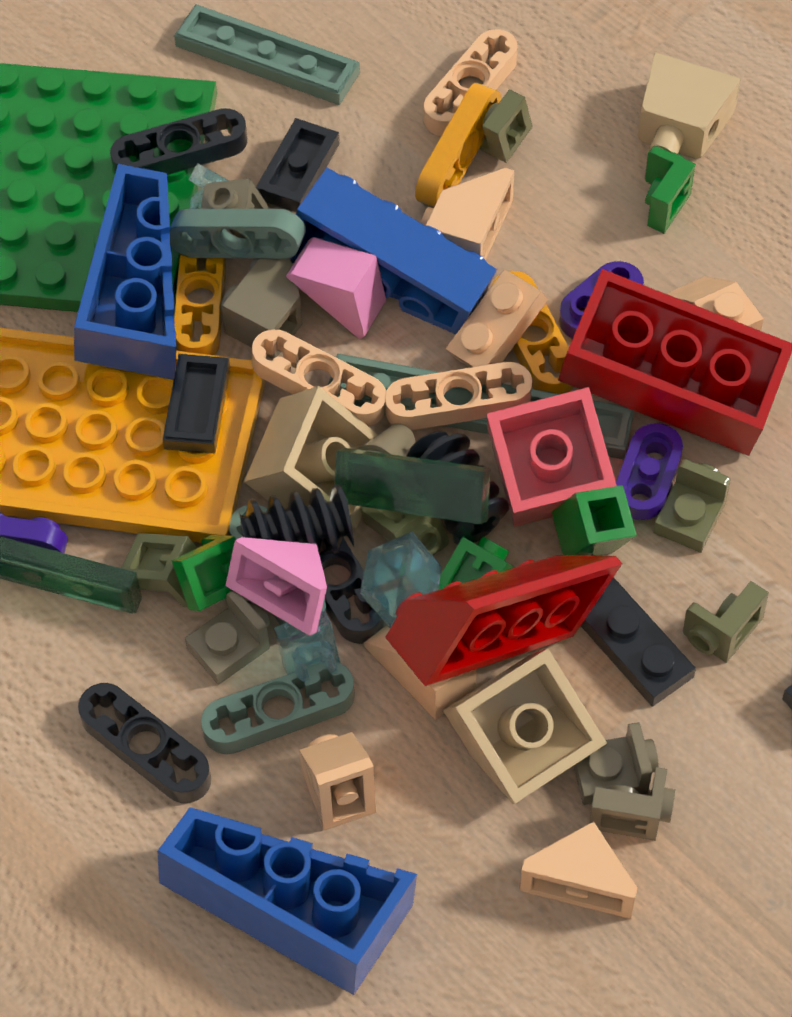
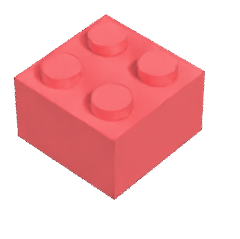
M589 387L487 413V429L506 500L510 504L509 511L514 527L551 518V512L575 493L617 486Z

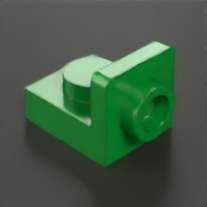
M653 146L647 156L645 181L651 184L647 192L645 204L650 206L647 226L665 234L691 195L696 164L686 160L677 153L668 152L657 146Z
M209 535L201 540L203 546L171 560L189 610L201 611L225 599L226 594L232 590L225 585L236 540L235 536Z
M484 536L481 537L478 544L462 537L431 592L441 590L456 581L465 583L481 578L493 570L502 572L515 568V566L505 561L510 551Z

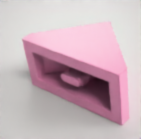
M313 237L308 240L286 275L291 282L358 339L365 337L386 302L376 255Z
M246 537L235 540L225 586L307 635L311 636L316 633L327 590L317 544Z

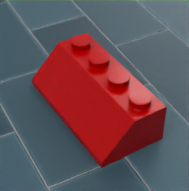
M602 269L567 351L558 381L578 389L589 387L590 393L749 456L765 426L792 353V343Z
M556 555L536 562L534 560H527L518 567L502 572L493 570L481 578L465 583L456 581L441 590L424 595L422 593H415L399 605L396 610L397 618L385 638L423 685L428 686L574 637L623 563L616 556Z

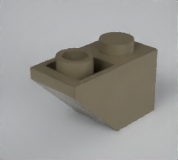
M254 258L249 272L239 285H233L228 289L221 304L225 333L252 348L255 338L267 330H282L293 336L302 326V315L298 287L286 277L292 267L290 258ZM277 350L276 353L273 355H269L267 353L266 355L274 359L282 351Z

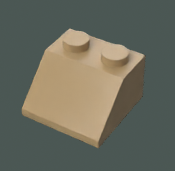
M320 386L280 398L244 483L266 500H269L270 496L276 495L284 509L288 508L291 492L297 491L305 505H308L313 488L320 489L326 501H329L332 486L339 484L347 498L352 530L357 529L362 516L360 508L366 505L371 491L362 488L355 481L351 471L352 459L359 447L378 434Z
M548 648L531 653L443 710L471 757L512 804H516L607 744Z

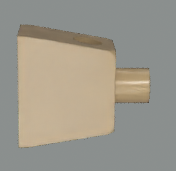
M656 52L653 57L644 95L638 138L642 142L651 144L648 153L653 146H657L668 152L683 154L695 159L703 157L736 110L741 78Z

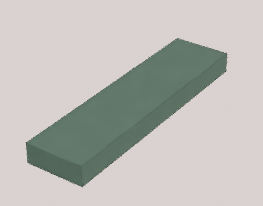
M197 4L192 8L174 35L176 47L337 105L342 103L360 74V62Z

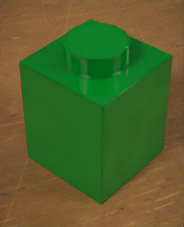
M623 485L575 493L551 512L563 555L591 556L593 554L594 556L612 554L637 536Z

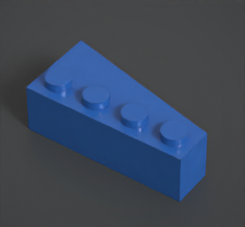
M122 164L117 165L74 325V361L174 380L176 332L174 324L167 173Z
M328 167L302 201L295 214L303 221L306 232L297 253L290 258L291 263H295L308 240L313 237L376 255L386 298L392 297L399 300V306L403 312L455 335L486 294L497 271L495 267L488 264L479 254L466 251L446 239L436 228L421 224L403 213L394 203L381 200L361 188L351 177L340 175Z
M191 807L157 850L160 884L352 995L356 993L412 908L417 874L397 868L396 873L369 866L368 859L348 853L345 858L318 851L312 849L313 843L291 837L290 842L267 836L261 834V828Z

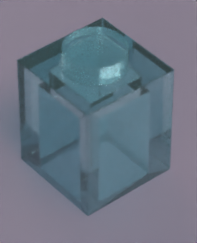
M412 531L368 550L360 594L388 627L391 628L397 618L396 610L406 598L415 593H422L424 595L438 591L442 566Z

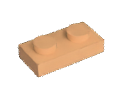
M504 269L445 349L452 357L469 368L502 363L548 299L541 290Z

